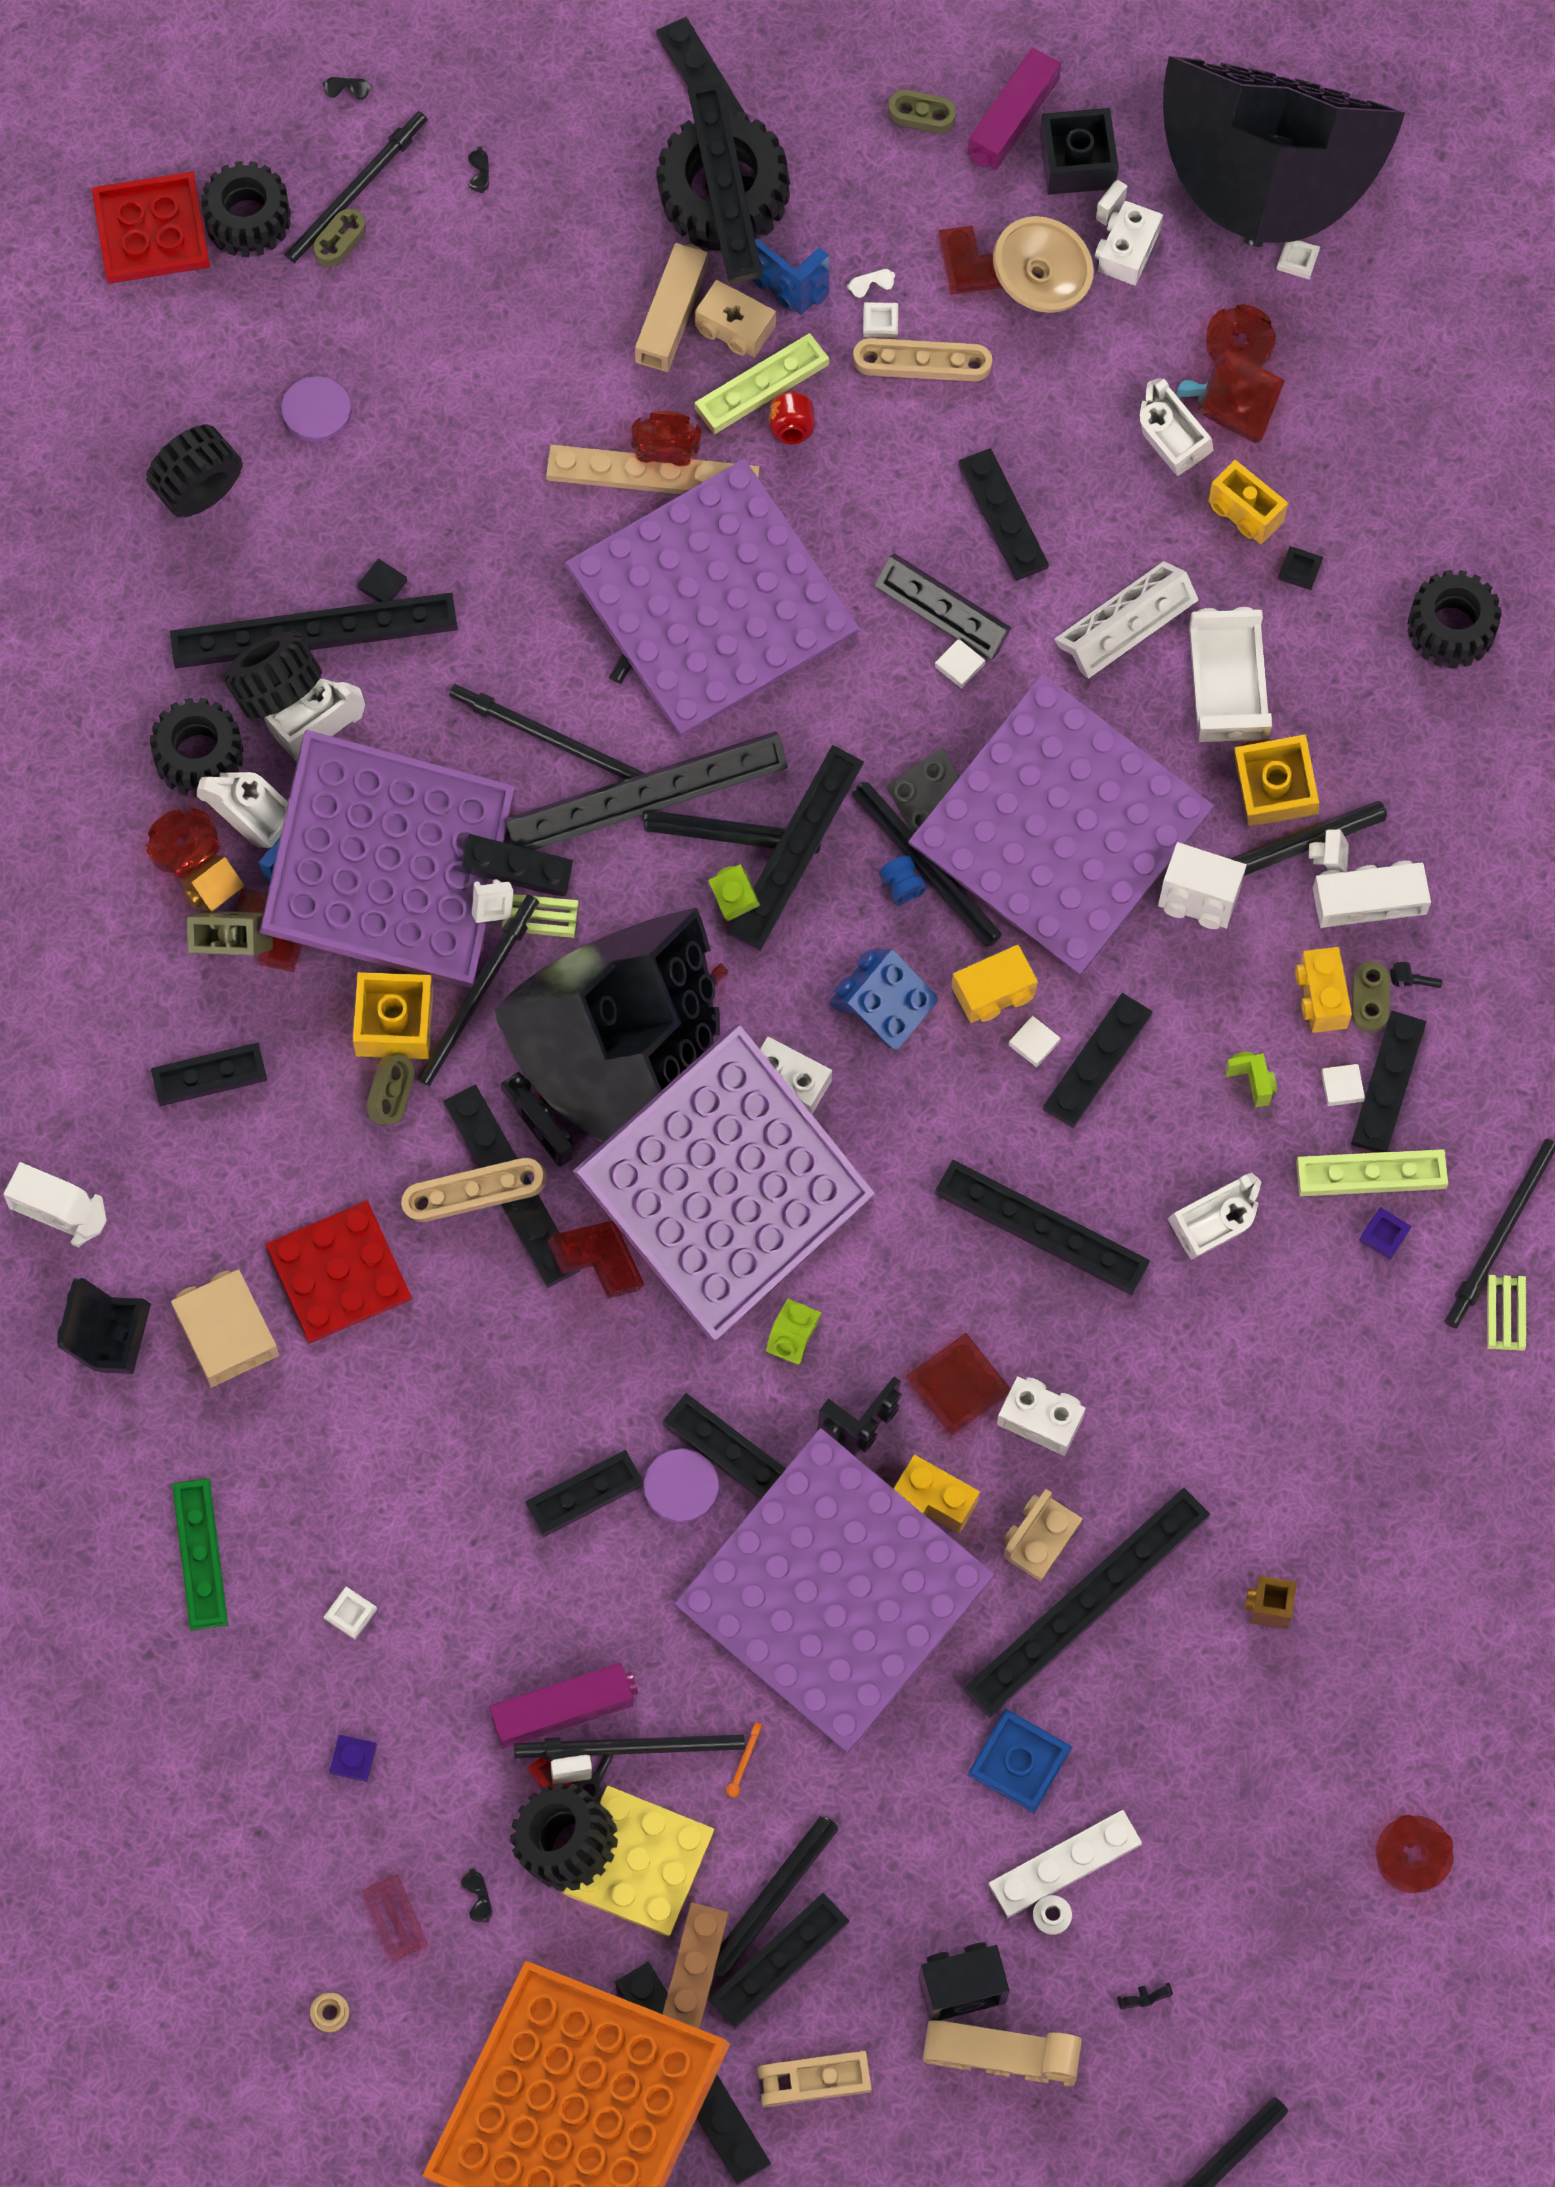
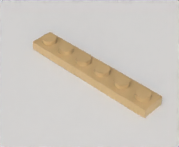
M551 445L546 479L548 481L683 494L732 466L733 463ZM749 465L759 479L760 466Z

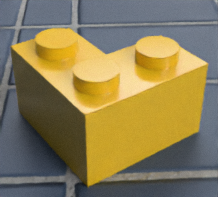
M915 1454L894 1487L900 1495L925 1516L934 1519L958 1534L961 1533L977 1506L980 1491Z

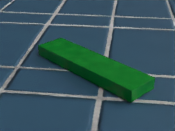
M210 1478L172 1483L190 1631L229 1626Z

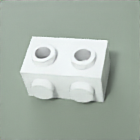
M1124 201L1120 212L1114 211L1111 215L1107 231H1110L1108 239H1101L1096 249L1094 258L1099 260L1097 272L1136 286L1161 231L1163 214Z
M767 1037L760 1050L810 1113L813 1114L832 1082V1070Z
M1017 1376L998 1415L997 1425L1065 1456L1083 1420L1086 1408L1080 1405L1081 1402L1077 1398L1069 1394L1061 1393L1059 1396L1046 1390V1385L1039 1380L1030 1377L1024 1380Z

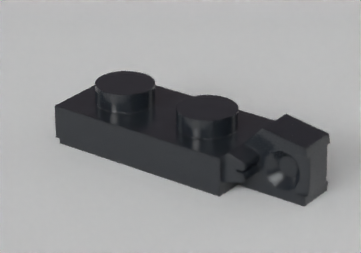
M520 1072L501 1082V1090L517 1109V1114L557 1166L562 1167L572 1158L573 1140L566 1129L563 1127L558 1128L552 1121V1114L545 1102L541 1099L537 1101L531 1094V1082Z

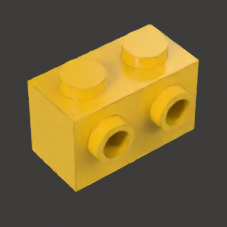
M1234 460L1212 482L1208 500L1212 509L1219 516L1229 518L1237 525L1238 530L1245 537L1253 538L1260 545L1284 523L1288 502L1237 460Z
M1016 945L953 973L951 987L969 1022L973 1023L980 1019L982 1022H986L997 1017L1002 1009L1011 1005L1020 1007L1030 1002L1034 995H1036L1038 980L1020 946Z
M1339 947L1303 951L1300 963L1295 965V977L1297 985L1303 986L1305 998L1301 999L1302 1015L1304 1020H1309L1311 1033L1347 1029L1352 1012Z

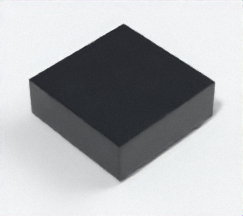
M1289 546L1278 580L1312 590L1323 557Z
M378 558L357 586L360 591L377 602L392 601L407 583V576Z

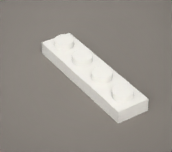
M1121 1810L988 1883V1886L1008 1919L1037 1903L1041 1898L1052 1895L1142 1845V1841L1124 1810Z

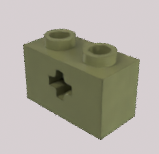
M205 911L187 917L188 953L256 955L273 949V936L259 933L263 913Z

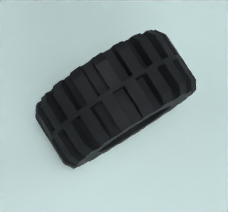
M737 112L736 117L729 116L738 161L747 164L756 174L754 184L745 195L754 237L758 239L757 235L760 233L767 236L774 229L773 220L781 221L785 213L784 205L789 203L790 178L784 149L780 147L779 139L774 132H767L766 125L758 119H754L751 123L747 114ZM688 120L680 125L681 133L679 135L676 132L670 135L667 139L668 148H663L658 158L660 166L657 167L656 171L660 199L668 221L674 223L675 230L682 237L688 233L691 243L701 246L702 242L706 241L708 242L709 249L719 251L720 241L712 203L699 197L692 190L691 186L694 177L704 166L695 123L692 124Z

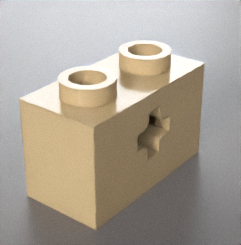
M716 279L695 310V326L704 337L711 340L718 338L726 342L734 353L738 355H745L747 353L755 358L776 327V311Z

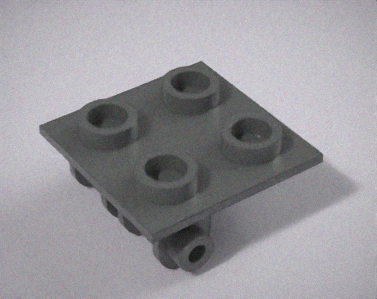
M941 747L889 783L886 788L910 830L915 834L960 776Z

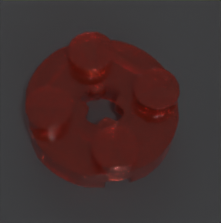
M1246 304L1236 305V308L1226 311V308L1221 309L1211 318L1207 327L1206 349L1208 354L1219 366L1233 372L1251 373L1263 366L1270 359L1276 342V334L1271 326L1272 322L1268 315L1262 310ZM1241 333H1245L1247 335V343L1238 344L1231 336H1239Z
M672 411L650 413V419L642 422L640 417L635 420L631 428V446L636 451L635 457L644 463L654 461L672 463L679 467L687 466L691 463V457L696 455L701 447L700 426L696 424L695 428L689 423L690 417Z
M191 808L193 813H181L180 809L173 810L164 814L152 824L148 832L150 839L148 845L146 844V851L152 863L159 870L172 873L176 878H183L191 871L205 864L212 855L218 853L221 847L218 840V831L211 817L202 810ZM180 838L184 840L188 839L185 843L178 845L176 842Z
M1403 1815L1387 1825L1379 1836L1375 1848L1377 1866L1384 1880L1393 1888L1409 1894L1427 1892L1438 1887L1448 1876L1454 1859L1453 1841L1435 1821L1418 1815ZM1415 1845L1422 1848L1421 1854L1425 1856V1860L1423 1862L1417 1860L1414 1865L1407 1862L1409 1855L1404 1852L1405 1846L1408 1848H1413Z

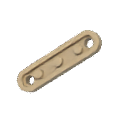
M867 338L856 344L853 351V364L858 372L867 376L977 382L985 379L990 374L992 355L986 347L979 344ZM874 356L877 360L874 363H868L864 358ZM970 362H978L981 366L978 369H972L968 364Z
M520 1158L413 1184L405 1190L401 1205L405 1214L417 1222H428L535 1196L544 1189L547 1182V1174L544 1167L536 1160ZM529 1173H533V1182L531 1184L525 1185V1176ZM427 1198L428 1206L423 1210H419L418 1202L421 1199Z

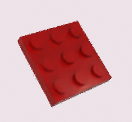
M194 171L91 187L107 284L210 268Z
M368 1200L265 1243L309 1344L412 1300V1296Z

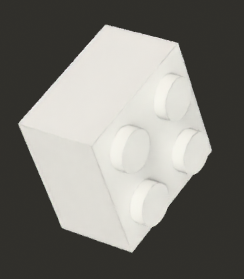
M1177 842L1163 881L1158 906L1164 908V912L1172 917L1184 918L1186 915L1199 919L1198 922L1206 928L1218 929L1220 926L1227 929L1241 889L1247 864Z

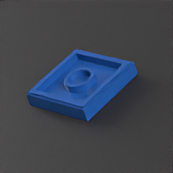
M1005 1708L967 1776L1035 1814L1070 1753L1072 1746Z

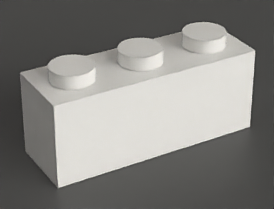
M1399 861L1390 867L1377 868L1375 865H1366L1359 867L1356 871L1342 873L1340 870H1328L1316 876L1313 885L1320 928L1427 915L1431 904L1423 862L1413 864L1411 861Z

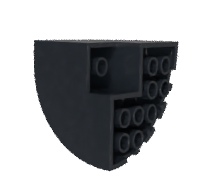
M1169 56L1163 90L1164 128L1169 152L1178 177L1194 203L1206 216L1225 229L1244 237V243L1255 247H1263L1264 242L1285 243L1305 239L1326 229L1348 212L1364 195L1385 164L1394 146L1405 112L1372 100H1367L1366 102L1350 98V93L1324 88L1320 84L1297 78L1292 80L1276 76L1272 72L1253 68L1246 69L1222 62L1218 66L1205 63L1202 59Z
M698 908L650 919L593 941L561 957L532 975L494 1008L497 1023L503 1031L510 1050L524 1075L534 1088L563 1117L598 1139L608 1140L713 1045V1036L720 1035L719 1007H713L715 986L717 985L716 974L709 975L705 953L711 951Z

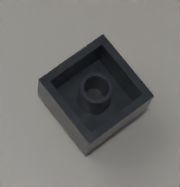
M1110 108L1042 114L1039 136L1048 195L1108 190L1117 181L1119 170Z
M980 1942L965 1947V1953L950 1957L949 1952H941L926 1958L927 1963L921 1964L918 1979L930 2021H941L1006 2004L1010 1989L997 1945L988 1947L987 1942Z

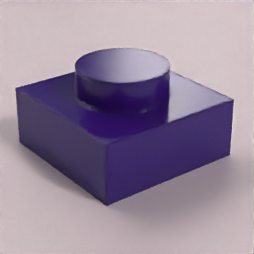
M1380 1207L1360 1236L1359 1241L1391 1260L1412 1226Z
M339 1735L329 1770L330 1774L368 1782L377 1744Z

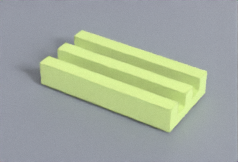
M513 894L511 917H514L519 909L513 908V905L521 906L526 895ZM533 896L539 900L537 907L570 910V913L534 910L530 919L569 922V925L558 926L527 923L528 929L526 933L575 938L578 900ZM504 919V920H503L502 929H503V927H504V925L506 924V922H507L508 919Z
M1488 1275L1487 1349L1525 1351L1526 1276L1511 1278V1276L1503 1275V1278H1499L1496 1275ZM1496 1286H1502L1503 1341H1496ZM1511 1286H1517V1342H1511Z

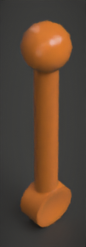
M755 1722L732 1783L726 1786L725 1792L731 1798L737 1797L740 1794V1781L763 1726L759 1722Z

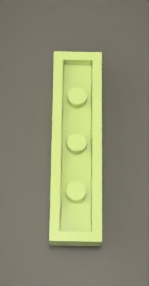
M809 333L694 402V409L712 433L716 434L771 401L776 396L829 366V357Z
M1445 1149L1297 1157L1296 1160L1299 1196L1447 1189L1448 1186Z

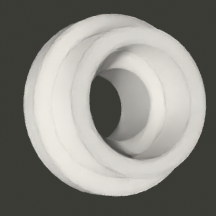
M1055 1895L1041 1898L1033 1910V1921L1036 1927L1048 1935H1057L1064 1932L1072 1919L1070 1905L1066 1900ZM1049 1908L1057 1909L1060 1913L1059 1919L1055 1921L1049 1920L1045 1915L1046 1910Z

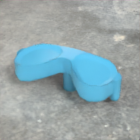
M1215 379L1208 381L1206 384L1184 380L1177 389V397L1179 399L1181 397L1199 396L1200 404L1205 403L1206 396H1223V398H1226L1227 387L1221 381Z

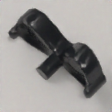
M330 77L323 83L326 94L330 98H335L345 87H348L357 99L363 100L368 96L369 90L372 89V85L367 80L358 78Z
M479 146L477 150L471 152L468 156L469 163L480 171L469 180L468 186L473 191L484 193L489 187V159L487 153Z
M472 1868L461 1880V1885L464 1889L478 1895V1900L470 1911V1918L476 1922L488 1923L493 1910L484 1877Z
M1166 1983V1986L1157 1989L1149 1995L1146 1986L1138 1987L1140 1997L1127 1996L1121 1998V1996H1118L1117 2000L1120 2009L1123 2010L1133 2007H1147L1154 2002L1172 1996L1173 1992L1170 1983Z

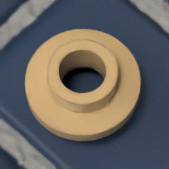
M336 1993L321 1994L313 2001L310 2008L312 2023L317 2029L326 2033L339 2031L346 2025L349 2019V2006L346 2000ZM327 2006H333L337 2009V2015L332 2020H327L322 2015L323 2010Z

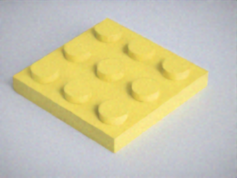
M607 1785L600 1804L613 1816L611 1820L617 1826L618 1832L613 1835L618 1839V1844L616 1848L611 1849L615 1856L611 1863L606 1862L603 1866L606 1871L602 1876L596 1874L593 1877L594 1882L586 1886L584 1883H580V1889L574 1891L566 1887L562 1894L670 1938L711 1841L714 1828Z

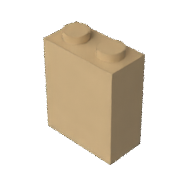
M239 1269L232 1273L231 1271L218 1273L211 1278L210 1283L199 1288L195 1286L186 1288L177 1294L176 1299L171 1300L173 1310L211 1388L279 1356L276 1343Z

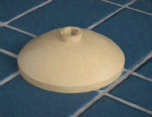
M1040 216L1019 219L1005 228L999 236L993 251L994 270L1000 284L1014 300L1032 310L1046 313L1068 310L1084 298L1092 284L1094 273L1093 261L1086 244L1075 231L1057 220ZM1032 273L1039 274L1041 279L1035 277Z

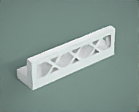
M1163 561L1054 638L1060 649L1073 655L1079 671L1085 677L1090 678L1198 601V597L1187 572Z

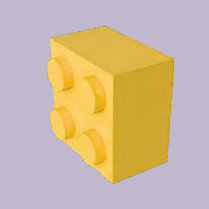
M1306 734L1234 747V760L1248 826L1319 814V799Z
M358 972L353 1045L356 1057L383 1058L389 1055L402 1054L408 1059H429L433 1005L431 975Z

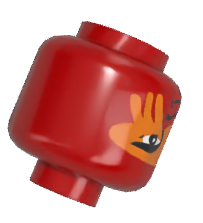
M788 391L776 396L771 401L769 407L771 434L776 439L789 445L799 444L810 437L815 427L812 400L806 395L795 391Z

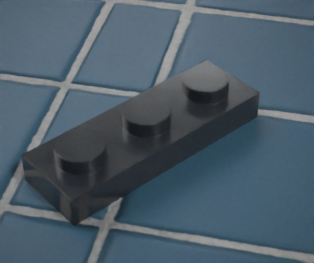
M468 834L465 839L459 872L491 880L497 879L500 882H510L511 885L546 894L565 896L568 891L573 860Z
M259 1042L151 1068L160 1107L268 1081Z
M624 1450L525 1501V1504L544 1538L644 1486V1482L629 1454Z

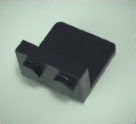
M74 1278L67 1295L63 1320L58 1330L57 1345L61 1350L94 1371L134 1374L151 1303L143 1298L111 1297L86 1279Z
M894 1376L860 1420H857L833 1401L827 1399L819 1410L817 1431L822 1428L854 1456L859 1450L865 1453L878 1436L875 1431L882 1421L888 1424L898 1412L900 1405L897 1403L902 1396L899 1392L901 1381Z

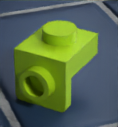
M741 864L736 867L729 866L723 868L715 877L708 880L727 921L760 906L751 886L752 881Z
M1241 1052L1227 1060L1225 1067L1226 1077L1248 1074L1255 1108L1270 1105L1272 1095L1277 1093V1085L1274 1072H1268L1264 1053L1254 1055L1253 1052Z
M787 1298L772 1326L766 1352L797 1365L800 1364L822 1312Z

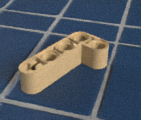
M933 2020L928 2022L922 2061L927 2064L971 2071V2067L986 2069L988 2074L1009 2077L1010 2073L1024 2075L1025 2080L1043 2083L1055 2080L1064 2082V2086H1074L1077 2080L1082 2038L1064 2033H1048L1045 2038Z

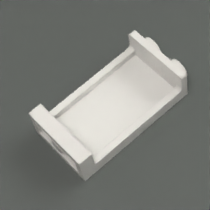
M1239 607L1233 611H1217L1214 608H1204L1198 612L1191 613L1189 634L1198 742L1269 740L1272 717L1271 713H1268L1261 631L1262 610H1253L1250 607Z

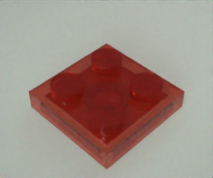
M1225 348L1219 353L1197 413L1257 444L1264 436L1285 380Z
M967 1333L906 1376V1379L951 1436L1007 1397L1011 1390Z

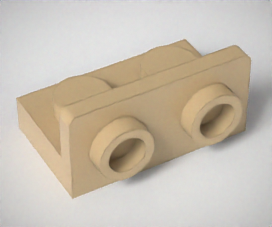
M1047 1489L1044 1490L1040 1497L1035 1494L1031 1497L1022 1512L1027 1517L1019 1528L1013 1525L1001 1543L1006 1546L1003 1558L1040 1582L1046 1576L1083 1520V1518L1052 1499V1492Z

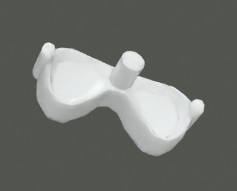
M882 269L854 277L847 284V289L858 298L865 296L872 282L888 290L894 285L895 273L888 269Z

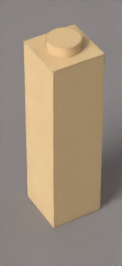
M674 244L635 346V363L669 372L708 269V252L691 244Z

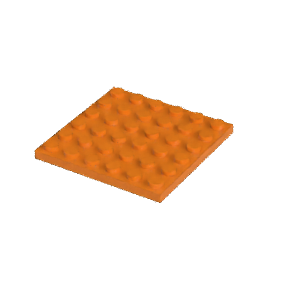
M525 1960L422 2176L442 2187H665L729 2049L730 2043L726 2039Z

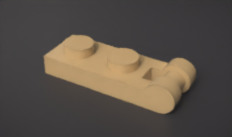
M866 2051L766 2064L757 2067L758 2080L763 2081L764 2093L761 2094L763 2108L871 2093L872 2091ZM790 2076L791 2089L780 2090L778 2078Z

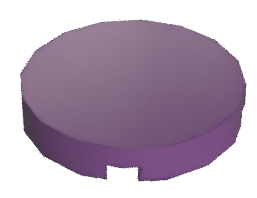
M321 376L303 378L294 383L284 394L281 405L283 421L290 433L303 441L313 443L324 442V440L340 435L348 426L352 413L349 395L343 386L331 378Z
M685 1448L669 1450L658 1456L648 1467L644 1479L645 1498L651 1510L663 1520L676 1524L693 1522L706 1516L716 1503L719 1493L717 1472L712 1463L699 1452Z

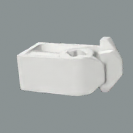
M1158 378L1149 381L1146 388V401H1142L1140 409L1142 432L1147 441L1172 471L1179 476L1214 451L1212 438L1169 388V384L1165 379ZM1157 420L1159 423L1164 422V424L1160 426L1157 422L1154 424L1152 422Z
M319 679L310 692L299 701L278 713L264 717L268 731L297 762L305 730L333 736L349 723H355L362 718L365 702L359 687L346 682L336 683Z
M251 772L220 773V777H202L200 779L197 797L201 801H206L251 844L258 848L273 847L281 836L288 801L258 774Z
M21 1162L3 1194L9 1209L73 1235L71 1244L78 1248L91 1238L99 1235L107 1221L101 1196L95 1194L93 1198L89 1199L87 1193L81 1188Z
M1253 1173L1240 1177L1238 1180L1182 1208L1167 1218L1191 1260L1240 1235L1251 1226L1258 1207V1202H1255L1261 1186L1260 1179ZM1237 1212L1240 1218L1229 1222L1226 1215Z

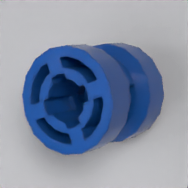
M910 856L898 857L885 864L879 871V876L883 883L890 885V896L897 906L920 897L927 890L922 877L914 873L915 864Z

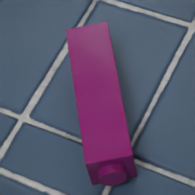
M1034 48L1030 49L969 137L967 154L970 155L974 163L981 167L990 166L996 170L1059 81L1060 62Z
M618 1663L490 1705L489 1708L501 1747L505 1749L514 1746V1743H523L633 1707L632 1695L638 1694V1689L632 1672L624 1673L622 1664Z

